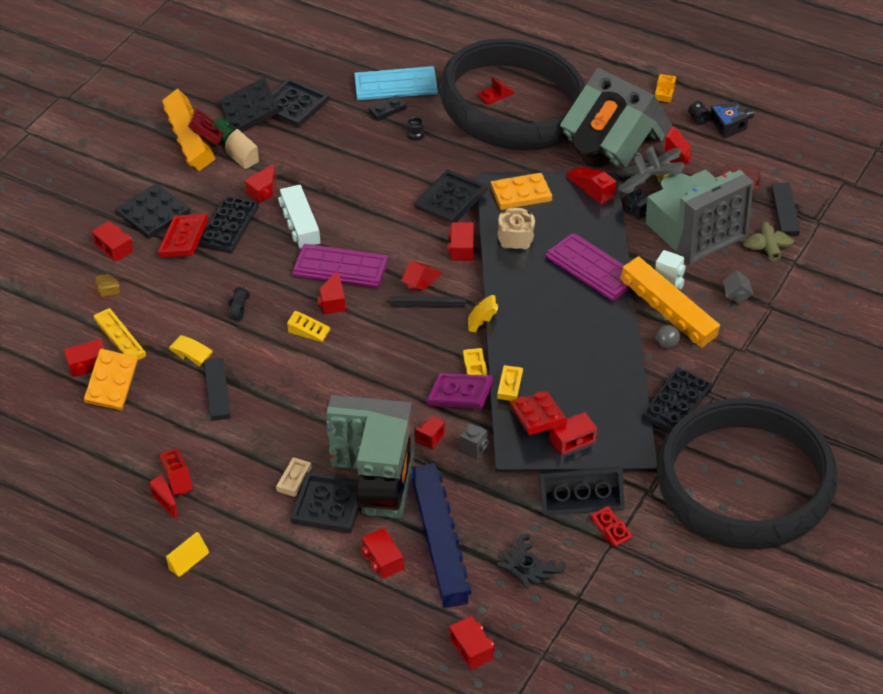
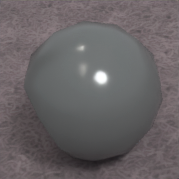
M665 325L658 329L656 340L662 348L672 349L678 345L680 334L675 327Z

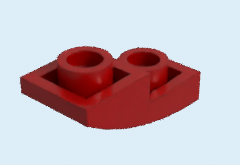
M609 506L597 511L590 517L601 534L614 547L633 537L622 520L618 521Z

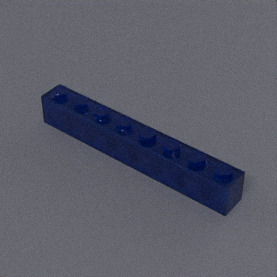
M435 463L411 467L412 482L443 608L468 604V595H472L470 582L466 583L465 578H467L466 566L461 565V562H463L461 549L457 550L459 540L457 533H453V529H455L453 517L448 515L451 513L449 501L445 502L444 499L447 498L445 486H441V483H443L441 470L437 471Z

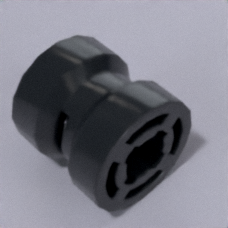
M695 101L688 108V113L699 125L707 123L711 118V112L705 108L701 101Z
M411 117L407 120V137L410 140L418 141L424 137V121L422 118Z

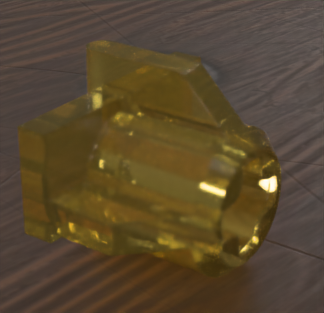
M109 274L95 277L101 298L119 295L118 279Z

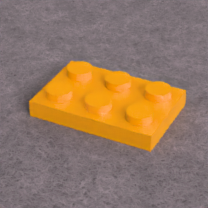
M542 173L490 181L491 190L500 210L552 201V194Z
M100 349L84 397V403L122 411L138 363V357Z

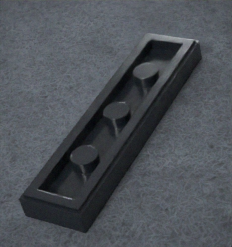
M790 182L772 183L771 189L780 231L788 236H799L800 229Z
M224 358L204 360L211 421L230 419Z

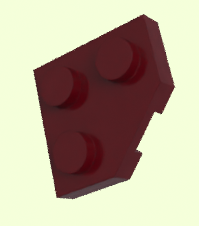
M197 108L193 111L188 124L192 132L199 133L208 142L218 145L223 135L219 128L216 129L214 127V121L210 116Z

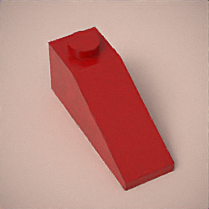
M579 166L566 173L570 180L600 204L615 197L616 180L604 171Z
M178 448L158 454L173 495H184L188 491L193 490L188 467Z

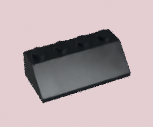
M620 466L538 472L543 515L599 511L607 506L611 510L625 509L623 472Z

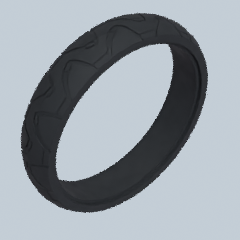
M488 39L467 45L459 50L446 64L440 78L442 104L450 119L462 131L473 138L492 146L510 150L544 149L557 145L568 138L560 126L567 113L557 119L540 123L506 121L490 116L472 106L462 97L455 83L464 73L476 68L495 65L513 66L533 71L548 78L566 93L571 106H573L583 91L585 84L576 68L556 52L522 40Z
M733 398L719 400L693 410L683 417L671 429V432L667 434L657 462L660 491L673 514L697 535L705 537L711 542L739 549L772 548L800 538L824 518L836 494L838 479L836 461L829 444L820 431L799 413L779 404L760 399ZM734 426L755 427L777 433L798 445L813 462L819 476L820 485L814 496L805 505L788 515L760 521L739 520L717 514L696 502L680 484L675 473L674 464L678 455L691 441L707 432Z

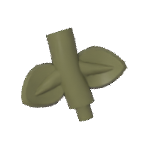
M768 222L762 224L761 234L756 233L750 236L743 243V247L752 250H762L765 248L771 261H778L782 257L779 247L783 248L792 245L794 239L781 231L774 233V228Z

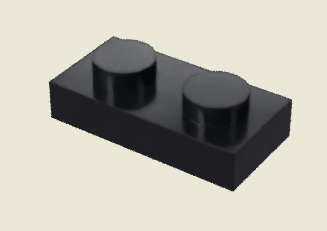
M396 95L370 106L369 113L377 121H380L407 108L406 103Z

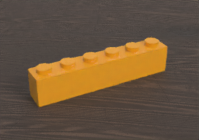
M177 88L162 100L165 106L163 109L169 116V122L173 125L172 130L178 136V143L183 147L181 150L187 157L186 162L191 168L195 167L200 172L213 162L215 157L205 137L199 133L192 132L188 127L193 108L188 97Z
M638 256L623 266L620 277L623 283L647 301L652 308L660 312L665 319L674 324L693 343L702 348L717 337L720 324Z

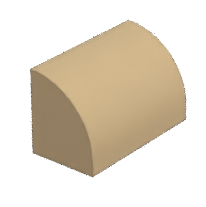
M238 129L232 132L225 143V152L244 169L258 163L257 146Z

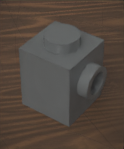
M737 270L723 280L725 295L730 301L733 300L741 304L754 294L748 277Z
M470 423L460 435V452L478 459L489 443L487 430Z

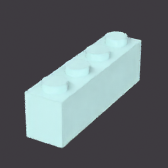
M301 185L280 189L281 196L278 197L280 207H283L284 218H288L287 224L289 230H292L293 241L298 243L299 248H302L304 244H320L319 229Z

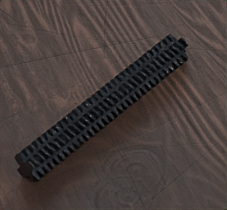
M393 295V298L391 296V307H394V304L395 307H401V305L402 307H408V305L409 307H415V305L416 307H422V305L423 307H429V305L430 307H436V305L437 307H443V305L444 307H450V305L451 307H457V305L458 307H464V305L466 307V296L465 298L464 296L463 298L462 296H458V298L457 296L456 298L455 296H451V298L450 296L449 298L448 296H444V298L443 296L442 298L441 296H437V298L436 296L435 298L434 296H430V298L429 296L428 298L427 296H423V298L422 296L421 298L420 296H416V298L415 296L414 298L413 296H409V298L408 296L407 298L406 296H402V298L400 296L399 298V296L396 297L395 295L394 298Z

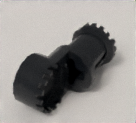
M236 287L233 297L228 300V304L231 307L229 308L231 311H229L230 314L228 315L231 320L241 321L243 318L244 302L250 297V292L244 289L245 287Z

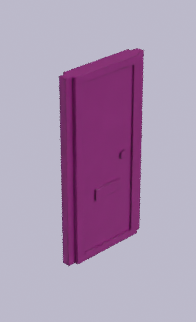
M575 233L570 234L545 254L547 259L611 301H615L630 289L620 279L622 268L625 265Z
M304 244L292 274L296 277L328 281L334 273L339 272L341 283L379 288L388 264L389 255Z

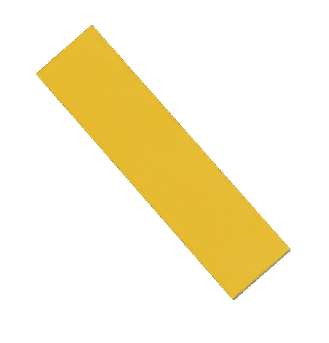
M110 308L93 316L94 321L120 353L136 356L138 360L146 357L143 348Z

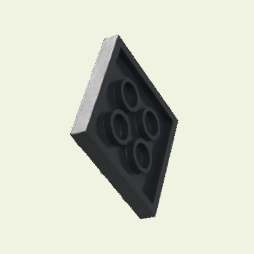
M265 78L257 80L219 100L233 131L238 129L242 132L280 113Z
M288 78L272 92L280 113L273 117L299 128L329 101V95Z
M447 169L413 204L415 209L452 224L457 223L488 189L483 183Z
M157 183L115 208V212L120 218L148 239L168 228L174 216L189 215L191 213L187 205Z
M307 472L291 516V524L351 533L361 502L358 505L356 502L357 480Z

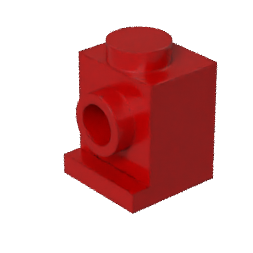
M431 416L426 422H423L420 428L417 427L415 429L416 443L433 450L445 436V421Z

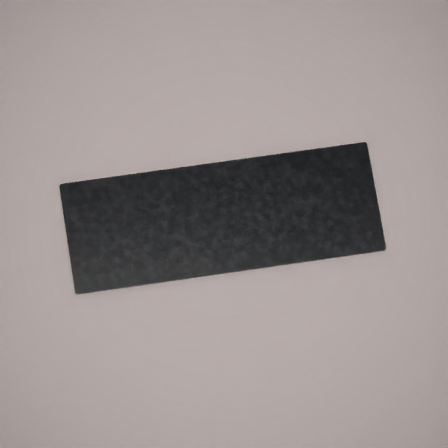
M568 172L477 173V181L485 184L488 189L478 200L484 299L490 295H495L496 304H498L496 315L492 316L490 322L486 321L489 376H493L494 379L490 393L496 471L547 472L620 466L622 471L657 470L652 424L641 419L643 412L649 406L634 290L630 288L615 301H611L545 257L548 250L570 234L575 233L623 265L630 262L621 195L618 189V174L606 172L616 180L615 197L600 204L566 176ZM542 173L552 194V201L515 207L528 211V214L531 215L532 213L534 216L533 242L528 249L503 248L497 236L499 230L498 219L499 215L506 213L507 209L500 210L491 190L490 181ZM504 365L523 368L518 398L531 396L540 391H548L566 419L584 412L589 416L597 427L596 442L561 455L549 439L550 429L528 435L512 411L510 401L497 399Z

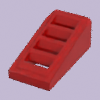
M160 475L149 483L151 495L175 519L178 517L176 502L163 475Z

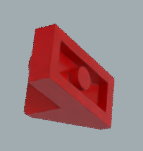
M491 77L492 87L477 93L478 98L486 106L515 94L506 83L494 77Z

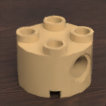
M509 208L506 210V213L499 215L497 236L501 246L506 249H528L534 238L535 218L532 213L530 215L527 210L522 208Z

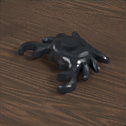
M523 534L518 538V552H515V547L511 546V557L506 553L503 554L507 563H497L498 567L512 574L526 589L530 587L529 582L534 585H540V580H548L551 578L550 574H560L566 568L564 561L561 562L560 567H554L553 560H550L543 566L541 559H536L532 552L527 553L526 551L533 547L532 543H523V541L530 539L529 534Z

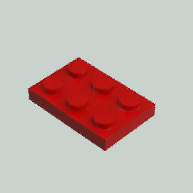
M207 214L174 216L158 250L160 258L193 256L208 222Z
M540 391L534 395L519 397L516 400L510 401L512 411L528 435L567 425L565 415L548 391Z

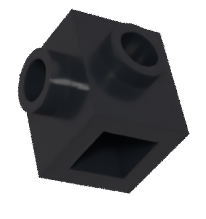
M640 188L625 195L626 211L638 220L644 218L647 212V196L649 195Z

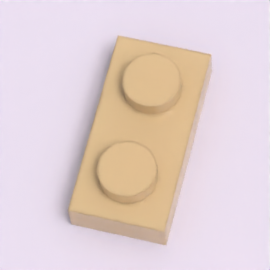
M293 457L276 486L277 492L296 497L307 472H310L312 468L311 462Z

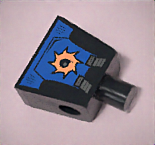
M738 102L711 106L710 120L724 139L745 131L748 126V119L754 118L752 108L744 110Z

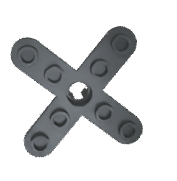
M650 146L646 151L649 160L647 163L644 162L640 152H634L633 159L636 165L627 166L617 171L618 177L623 179L632 176L618 187L619 191L628 194L634 191V187L645 183V179L651 175L680 174L684 168L683 162H668L677 159L681 149L673 148L657 158L653 146Z

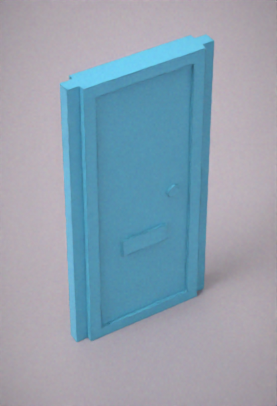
M434 66L354 73L357 101L391 98L396 95L406 97L438 94Z

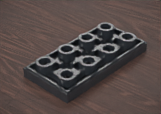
M225 196L203 232L198 247L232 254L258 210L259 203Z
M677 367L643 412L641 419L671 432V429L683 417L699 406L711 389L712 383Z

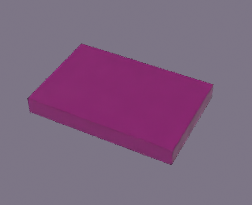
M439 373L428 396L427 404L428 406L482 409L494 382L493 376Z

